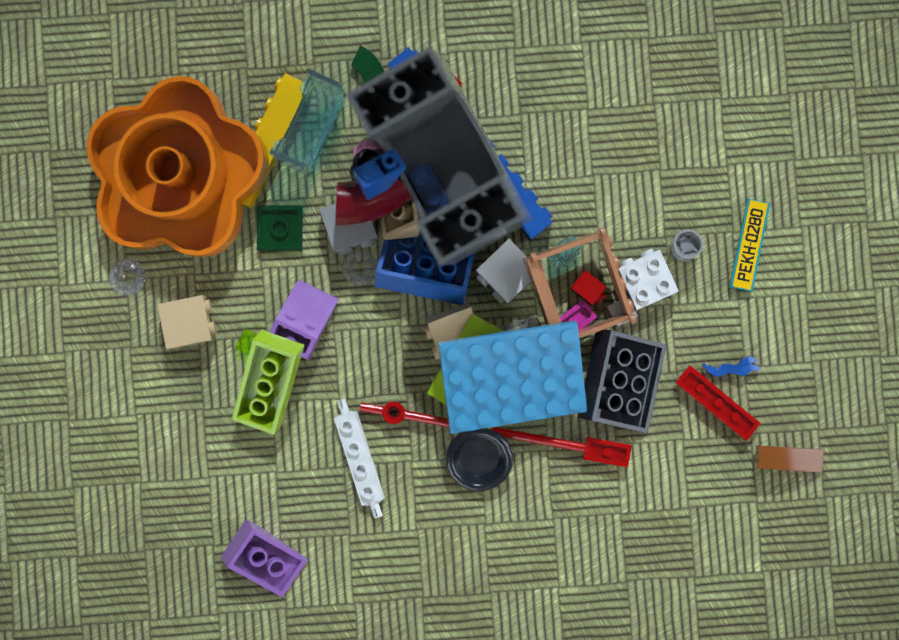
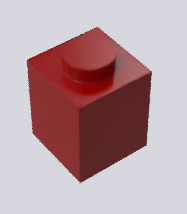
M586 270L570 288L573 293L582 300L584 299L590 306L594 302L598 305L606 296V293L603 292L606 286Z

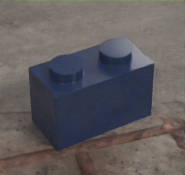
M427 162L408 173L412 184L430 215L452 203L431 163Z

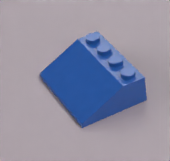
M419 231L418 237L384 239L376 270L374 287L462 305L465 300L474 254L454 265H439L421 231Z

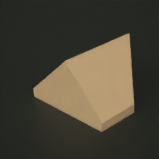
M410 199L386 217L380 218L383 239L418 237L420 229L417 222L421 219L413 199Z

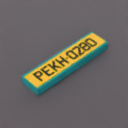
M753 199L746 200L729 288L753 292L770 207L768 202Z

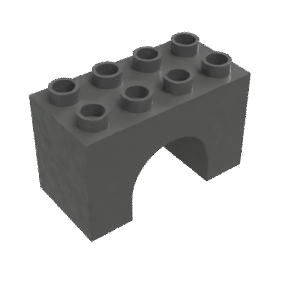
M431 46L346 94L368 136L376 140L385 152L395 148L406 165V169L400 177L420 215L421 220L417 222V225L439 265H454L533 221L447 62ZM427 162L432 164L452 200V203L431 215L408 176L409 172Z

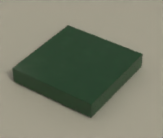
M257 205V251H303V206Z

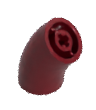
M398 178L387 191L370 200L366 199L356 180L337 182L336 226L355 225L379 219L397 210L412 199V197Z

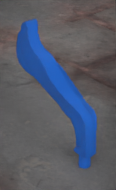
M751 356L744 357L736 365L721 364L719 367L714 368L703 363L701 366L706 372L716 377L728 373L744 376L751 371L760 370L757 365L752 364V362L756 363L757 360Z

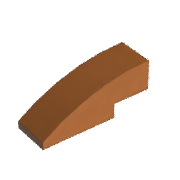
M756 445L755 468L822 472V449Z

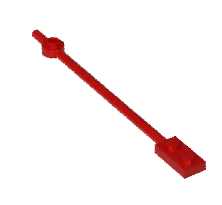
M396 401L389 402L385 406L364 402L360 404L359 411L383 415L385 421L390 424H398L405 419L449 427L448 418L407 411L401 403ZM396 408L398 410L397 417L390 415L391 409ZM491 427V430L498 432L503 438L584 452L582 458L584 460L627 468L629 466L632 445L591 437H586V442L580 443Z

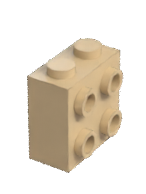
M199 295L157 304L166 349L172 350L214 341V335H217L215 323L210 321L209 313H212L210 299L206 300V296Z
M468 302L425 318L427 325L424 326V330L428 339L433 338L435 346L431 348L436 360L440 359L438 342L458 339L471 314H473Z

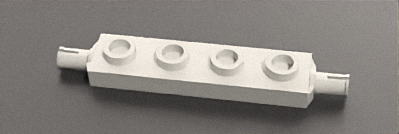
M346 398L338 400L336 402L341 414L335 417L334 420L361 506H370L373 518L381 517L383 514L379 502L385 497L358 412L349 411Z

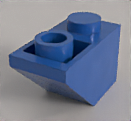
M393 148L355 168L353 172L356 182L366 199L370 200L387 191L406 169V165L396 149Z

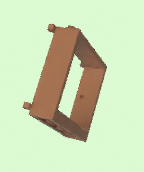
M604 227L599 228L597 232L536 254L535 252L530 253V256L523 258L546 325L562 322L540 260L598 239L623 314L578 330L579 338L630 320L631 324L636 323L635 316L632 314L634 306L631 299H627L625 293L627 285L624 278L619 276L617 270L620 268L619 261L616 256L612 255L610 249L613 246L612 241Z

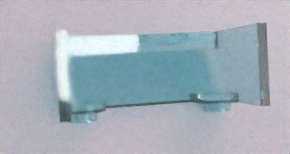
M311 69L307 71L309 78H304L300 86L303 98L285 137H282L280 141L276 140L270 151L273 159L308 177L314 170L346 99L342 83Z

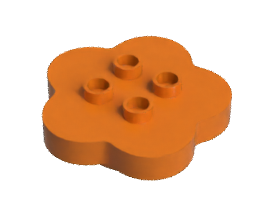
M174 76L157 83L149 90L139 105L120 106L105 112L91 127L86 145L89 163L101 180V188L97 198V216L107 236L121 245L135 249H153L168 244L176 251L194 257H211L231 246L241 228L242 204L262 185L269 166L268 151L261 137L244 123L228 118L219 97L200 81L186 76Z

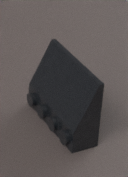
M603 329L595 332L584 383L587 412L578 413L577 418L648 433L667 345L612 330Z

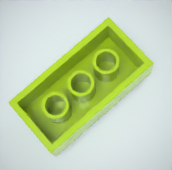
M264 330L259 331L251 344L231 420L275 435L283 423L303 352V344Z

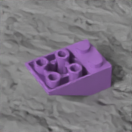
M297 280L276 317L270 333L303 344L304 348L301 357L310 360L339 299L303 281Z

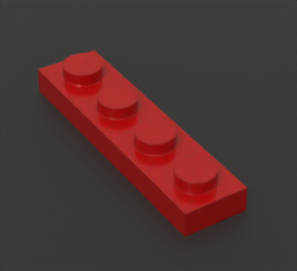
M691 365L675 381V384L743 440L747 441L761 424Z

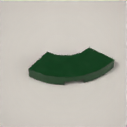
M360 45L351 67L359 72L363 79V84L383 74L384 70L375 55Z

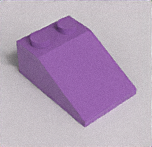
M248 519L244 521L221 555L228 568L280 597L284 596L308 560L267 530Z

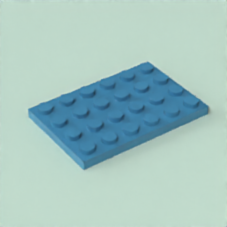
M576 321L438 342L451 434L587 412L578 324Z

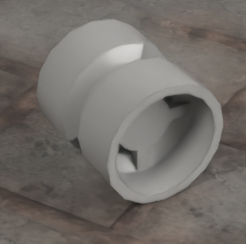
M683 230L671 240L669 246L670 253L678 261H690L701 253L703 239L694 230Z

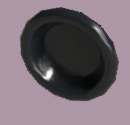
M484 428L460 432L451 440L446 450L445 465L450 477L459 486L471 491H487L498 487L508 478L513 467V453L508 441L498 432Z

